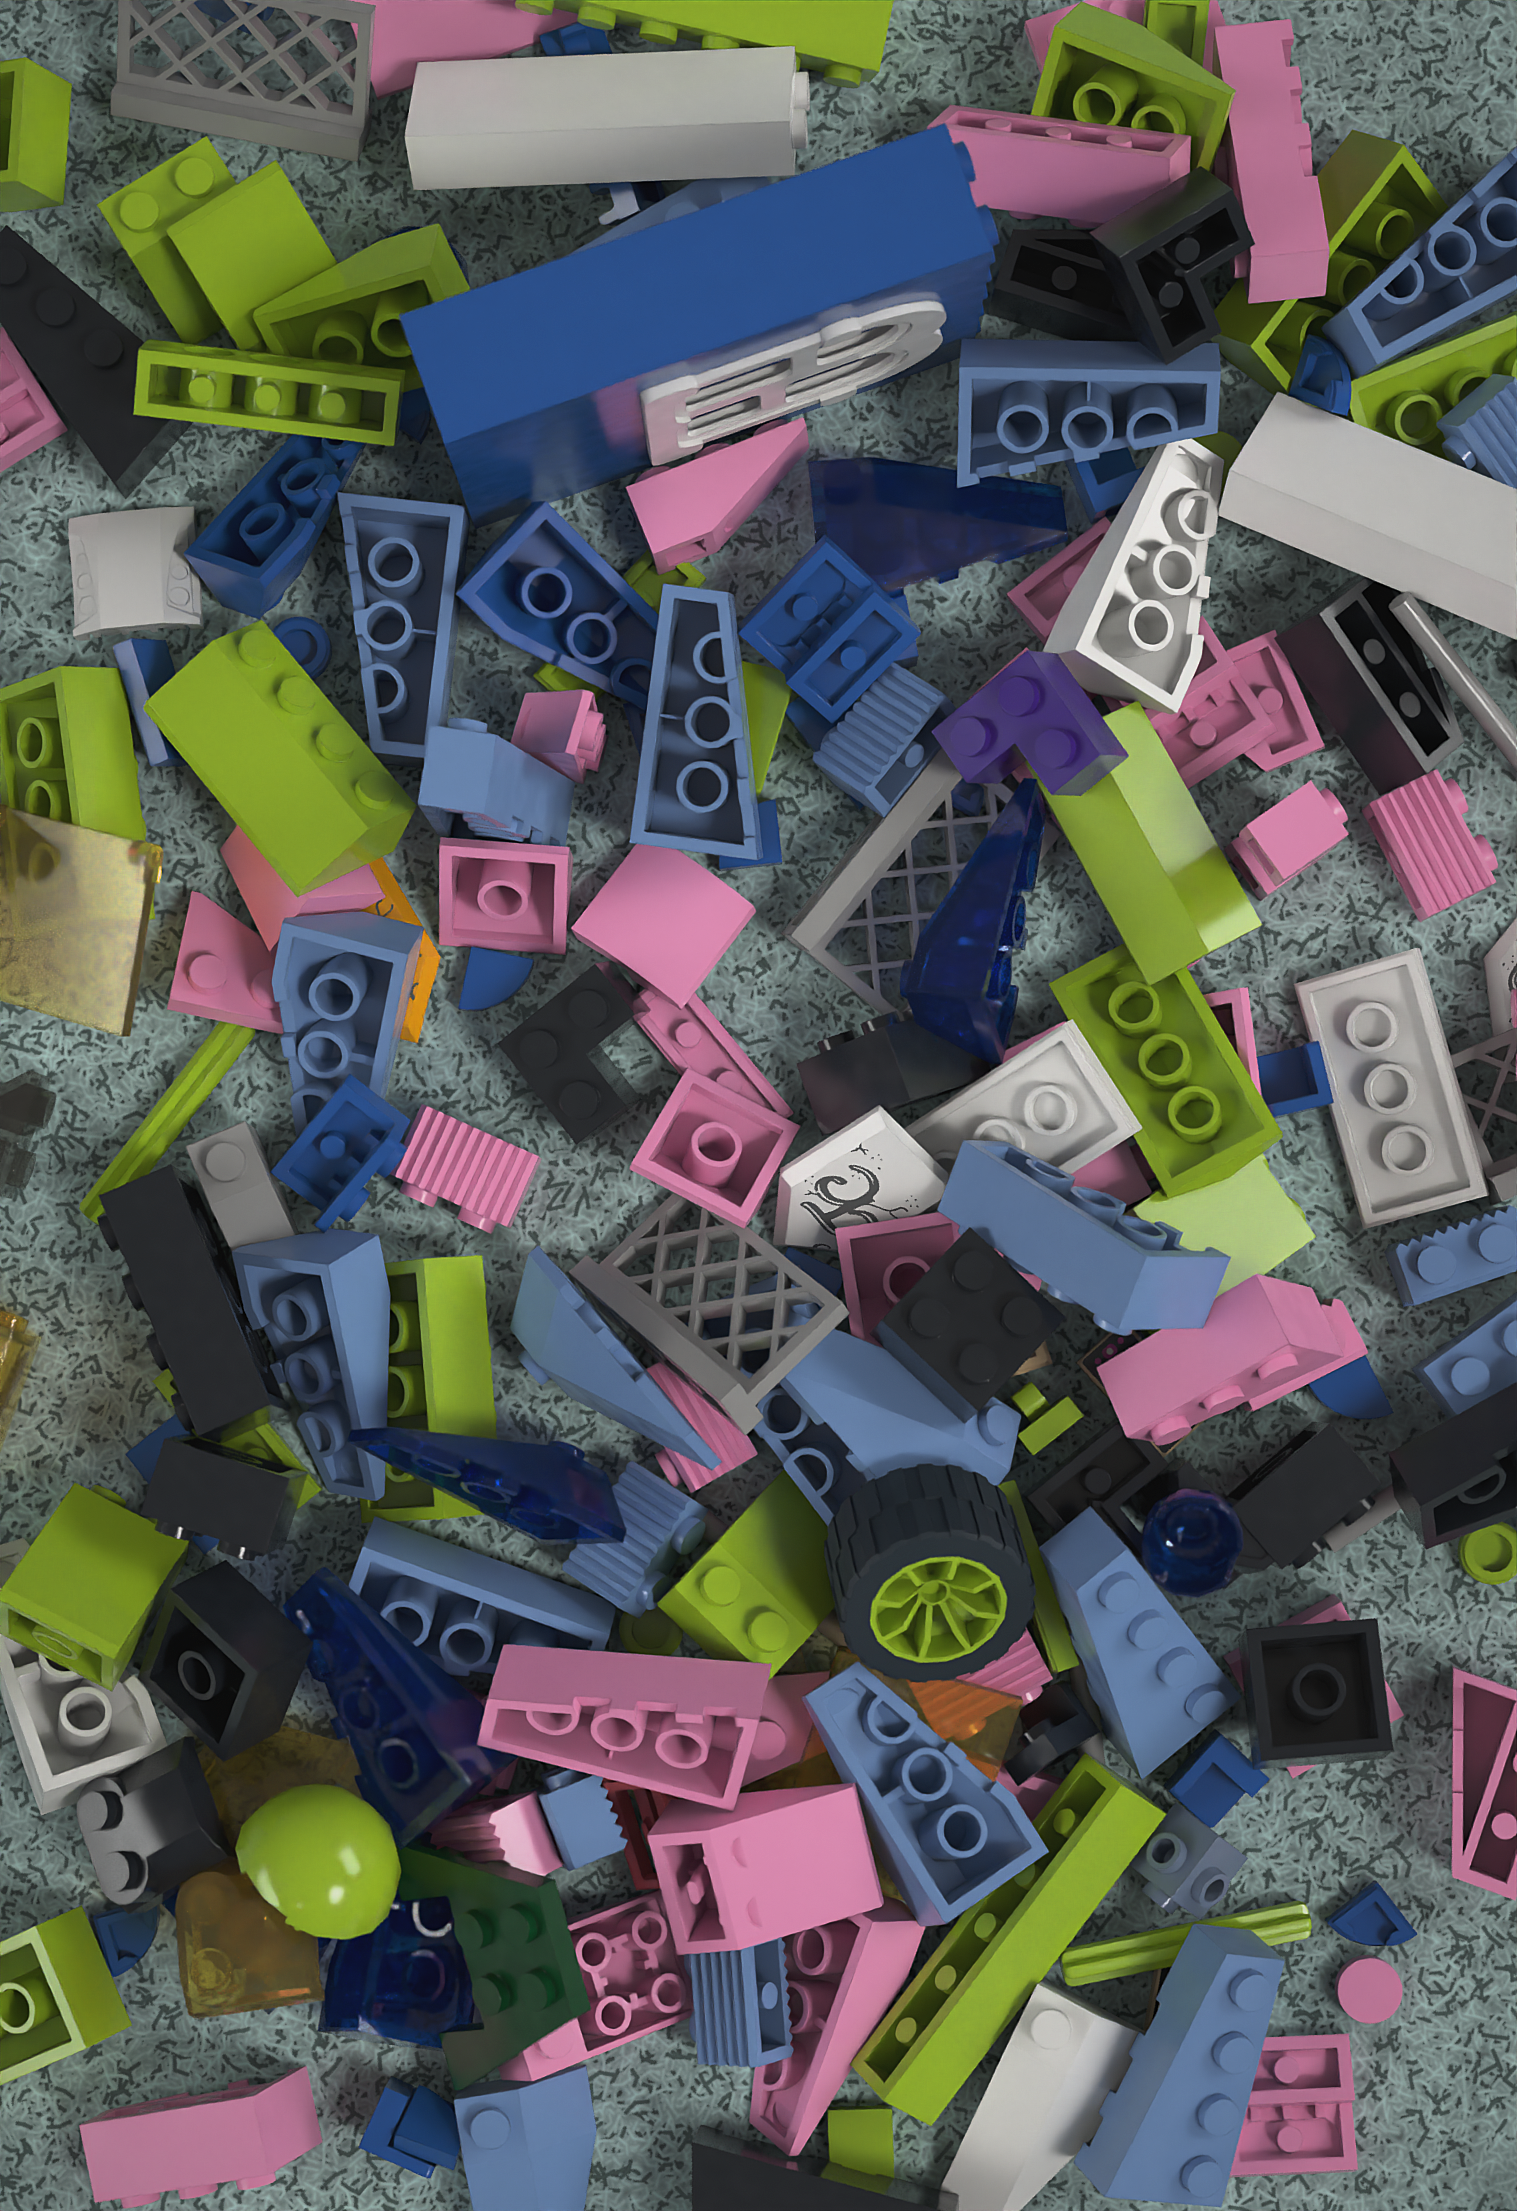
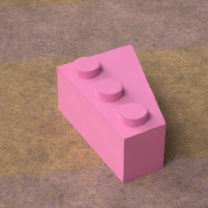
M1255 1274L1214 1299L1203 1328L1161 1329L1096 1367L1126 1437L1152 1441L1155 1445L1159 1446L1181 1439L1191 1431V1426L1227 1412L1245 1401L1340 1359L1344 1355L1313 1288Z
M1452 1666V1877L1516 1900L1517 1689Z
M307 2066L289 2069L287 2074L271 2083L250 2086L249 2080L244 2079L228 2083L229 2090L189 2096V2092L109 2109L80 2124L79 2128L95 2203L120 2199L122 2208H134L159 2200L161 2198L160 2192L178 2190L180 2199H191L218 2190L217 2183L236 2181L238 2190H248L276 2181L275 2171L322 2143Z

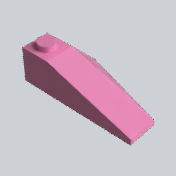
M881 1888L884 1899L882 1907L782 1937V1940L786 1943L783 1953L787 1957L784 1966L788 1970L785 1979L789 1983L786 1992L790 1996L787 2005L791 2009L788 2018L792 2022L789 2032L793 2035L790 2045L794 2048V2051L789 2058L755 2067L749 2123L788 2156H798L851 2071L852 2066L850 2063L878 2027L905 1983L926 1926L920 1927L907 1904L887 1889Z

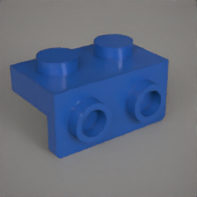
M349 1073L277 1160L270 1173L321 1211L314 1226L325 1233L338 1216L347 1223L354 1217L371 1193L364 1186L375 1172L385 1179L396 1167L408 1149L400 1141L411 1120Z

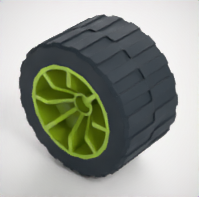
M929 1463L917 1464L916 1467L905 1469L901 1467L889 1471L886 1475L878 1479L873 1478L860 1486L861 1489L853 1496H848L840 1505L837 1515L832 1517L827 1528L828 1538L824 1541V1556L841 1632L844 1635L846 1645L852 1653L859 1656L861 1663L872 1670L876 1669L882 1672L883 1676L896 1680L901 1678L917 1683H927V1681L941 1680L943 1682L956 1679V1677L967 1673L972 1674L985 1668V1665L993 1660L1000 1659L1009 1651L1014 1642L1020 1640L1026 1631L1028 1620L1033 1617L1035 1609L1033 1599L1036 1595V1588L1012 1505L1008 1504L1006 1495L998 1486L989 1483L985 1476L977 1472L963 1470L960 1466L949 1464L937 1466Z

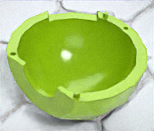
M316 1783L291 1787L272 1796L242 1825L236 1845L241 1875L244 1873L248 1874L261 1896L287 1917L285 1923L293 1926L296 1931L302 1930L317 1937L347 1940L371 1933L390 1912L401 1873L390 1826L369 1803L344 1788Z

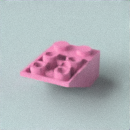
M855 1783L739 1793L734 1811L688 1799L670 1800L647 1835L678 1955L741 1950L882 1907L884 1903Z
M661 1889L566 1919L591 2010L544 2040L521 2052L519 2056L508 2063L498 2067L502 2080L532 2082L691 2017L693 2012L691 1979L685 1970L683 1954H677Z

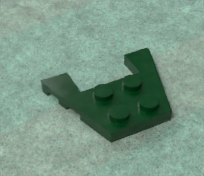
M404 1836L394 1841L401 1867L398 1882L401 1900L406 1901L447 1896L449 1898L455 1920V1936L463 1948L473 1984L472 1997L475 2005L480 2010L483 2020L480 2023L458 2024L439 2033L454 2090H462L481 2080L488 2073L519 2056L521 2052L544 2040L591 2010L555 1879L493 1860L485 1864L465 1859L463 1851L447 1846L434 1850L422 1846V1839L414 1836Z

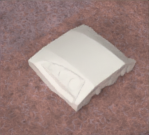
M194 506L139 509L69 518L68 536L74 593L75 627L73 629V637L77 641L90 640V634L95 638H99L101 634L107 636L120 633L129 635V631L150 630L151 632H158L159 628L181 630L186 629V625L191 630L204 629L202 579L183 554L198 538L196 509Z

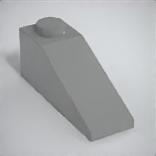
M244 1121L186 1146L208 1203L231 1252L240 1246L300 1234L277 1177L270 1173L272 1170L271 1163L254 1127Z

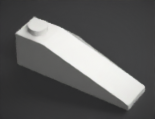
M1193 439L1158 445L1066 599L1042 651L1057 653L1078 684L1087 691L1128 703L1139 701L1142 707L1170 715L1178 712L1202 658L1204 636L1198 635L1202 600L1209 597L1211 577L1205 576L1209 538L1216 534L1224 466L1222 458Z
M24 1538L0 1545V1590L30 1548V1545ZM0 1634V1691L19 1754L41 1815L78 1803L81 1791L93 1779L114 1777L168 1746L149 1693L134 1674L131 1676L125 1669L114 1690L110 1691Z
M1044 1978L1037 1984L1010 2038L940 2190L959 2195V2211H1020L1079 2152L1083 2142L1088 2143L1095 2136L1103 2120V2117L1098 2112L1110 2089L1117 2091L1133 2061V2058L1128 2053L1139 2031L1143 2033L1145 2031Z

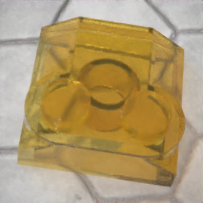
M204 1872L192 1877L187 1882L180 1883L179 1894L176 1900L179 1977L188 2015L194 2019L325 2000V1993L320 1980L317 1936L302 1930L296 1931L293 1926L285 1923L287 1917L261 1896L247 1873L225 1876L217 1872Z

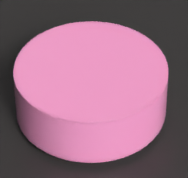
M1361 1955L1350 1959L1341 1967L1335 1980V1994L1340 2006L1351 2018L1362 2023L1374 2024L1388 2019L1396 2012L1402 1999V1983L1397 1972L1386 1961L1372 1955Z

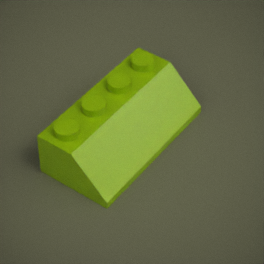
M1352 129L1317 175L1330 249L1325 296L1248 304L1243 278H1239L1214 310L1222 332L1212 337L1211 341L1219 343L1220 352L1232 365L1274 396L1277 392L1285 395L1289 394L1308 334L1327 339L1321 327L1448 208V205L1403 144Z
M263 620L212 640L155 692L144 705V711L297 898L394 852L417 807Z
M59 666L0 689V796L19 942L122 929L155 919L153 903L154 886L150 879L145 841L146 823L141 810L137 779L138 761L134 754L129 717L130 702L119 668Z
M482 1255L423 1258L384 1263L390 1289L385 1496L377 1501L360 1498L361 1523H372L374 1517L395 1522L450 1519L503 1512L502 1477L499 1467L496 1430L497 1415L494 1406L491 1346L489 1343L486 1307V1283L484 1280Z

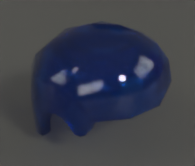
M1180 1488L1165 1496L1153 1505L1142 1529V1555L1150 1576L1155 1583L1172 1595L1199 1598L1222 1589L1231 1581L1234 1565L1240 1552L1243 1550V1528L1239 1524V1516L1230 1502L1211 1490Z

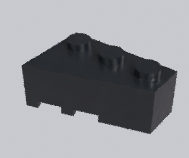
M1357 574L1343 583L1274 639L1381 796L1430 772L1462 745L1464 739L1440 673L1435 667L1428 668L1422 650L1389 609V604L1401 594V591Z

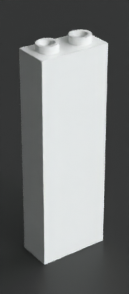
M795 46L417 62L404 136L413 190L794 175L796 149H806L808 145L806 111L810 110L808 72H797Z
M1277 392L1229 470L1218 516L1403 593L1409 591L1417 599L1517 640V489Z

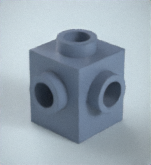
M1175 1802L1129 1865L1149 1880L1141 1891L1159 1906L1173 1915L1180 1905L1202 1920L1208 1910L1224 1897L1230 1881L1248 1858L1201 1820Z

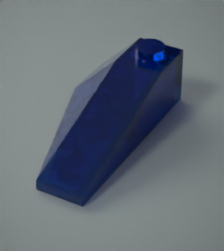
M877 457L808 462L813 546L825 534L893 600L904 596V587L934 577L939 584L959 578L960 568L984 560L1001 564L1068 541L1061 486L988 476L980 478L979 484L957 488V470Z
M323 1567L317 1570L282 1606L287 1618L314 1642L306 1662L313 1679L325 1683L337 1712V1716L330 1719V1722L338 1740L348 1738L361 1770L360 1773L353 1777L362 1798L389 1824L394 1842L400 1850L410 1845L482 1791L519 1757L518 1755L477 1745L485 1710L482 1703L328 1568Z

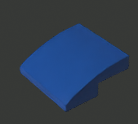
M825 534L737 625L738 634L785 674L786 684L832 724L921 634L918 626L893 599Z

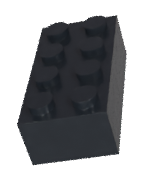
M170 1164L99 1195L106 1212L97 1217L100 1230L112 1252L120 1250L125 1258L130 1273L122 1276L124 1288L135 1310L138 1312L144 1309L149 1316L155 1332L146 1336L147 1343L161 1371L169 1369L175 1379L179 1392L171 1395V1400L183 1428L186 1431L194 1429L199 1437L221 1444L290 1414V1408L280 1384H278L272 1372L270 1360L257 1329L253 1330L244 1311L239 1286L194 1180Z

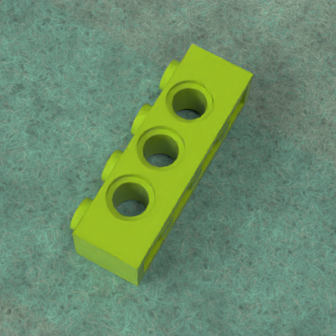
M147 339L138 349L133 415L394 446L399 435L405 370Z

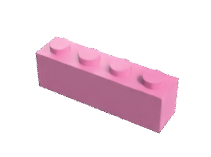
M950 105L927 126V129L946 123L953 144L964 141L976 175V180L969 183L976 207L986 204L988 208L1008 210L1009 215L1017 219L1030 220L1051 216L1066 218L1069 224L1076 227H1098L1190 172V135Z

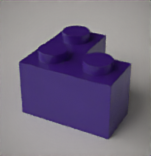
M1027 650L931 731L967 783L998 784L1027 760L1051 795L1081 796L1129 757L1124 747L1057 653Z

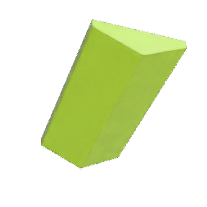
M1517 310L1390 361L1358 379L1351 378V401L1347 416L1344 415V419L1451 462L1442 449V443L1447 439L1444 438L1443 432L1437 428L1436 423L1492 374L1513 376L1517 379Z
M1136 701L1102 717L1129 757L1083 795H1051L1027 760L1025 764L1144 981L1150 987L1261 927L1262 923L1140 702Z
M1123 943L1048 983L1068 1021L1073 1019L1143 1129L1133 1134V1137L1168 1199L1230 1178L1284 1137L1187 967L1148 987Z

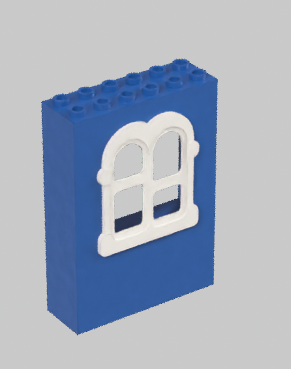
M944 123L400 314L399 318L475 529L522 513L531 502L547 501L550 503L655 465H661L687 456L713 444L755 431L769 422L780 419L786 420L959 359L961 339H975L976 333L981 332L979 317L984 316L982 301L988 298L986 282L991 281L989 266L995 263L992 246L999 244L996 225L988 206L984 204L976 207L969 183L976 180L972 159L964 141L953 144L947 125Z

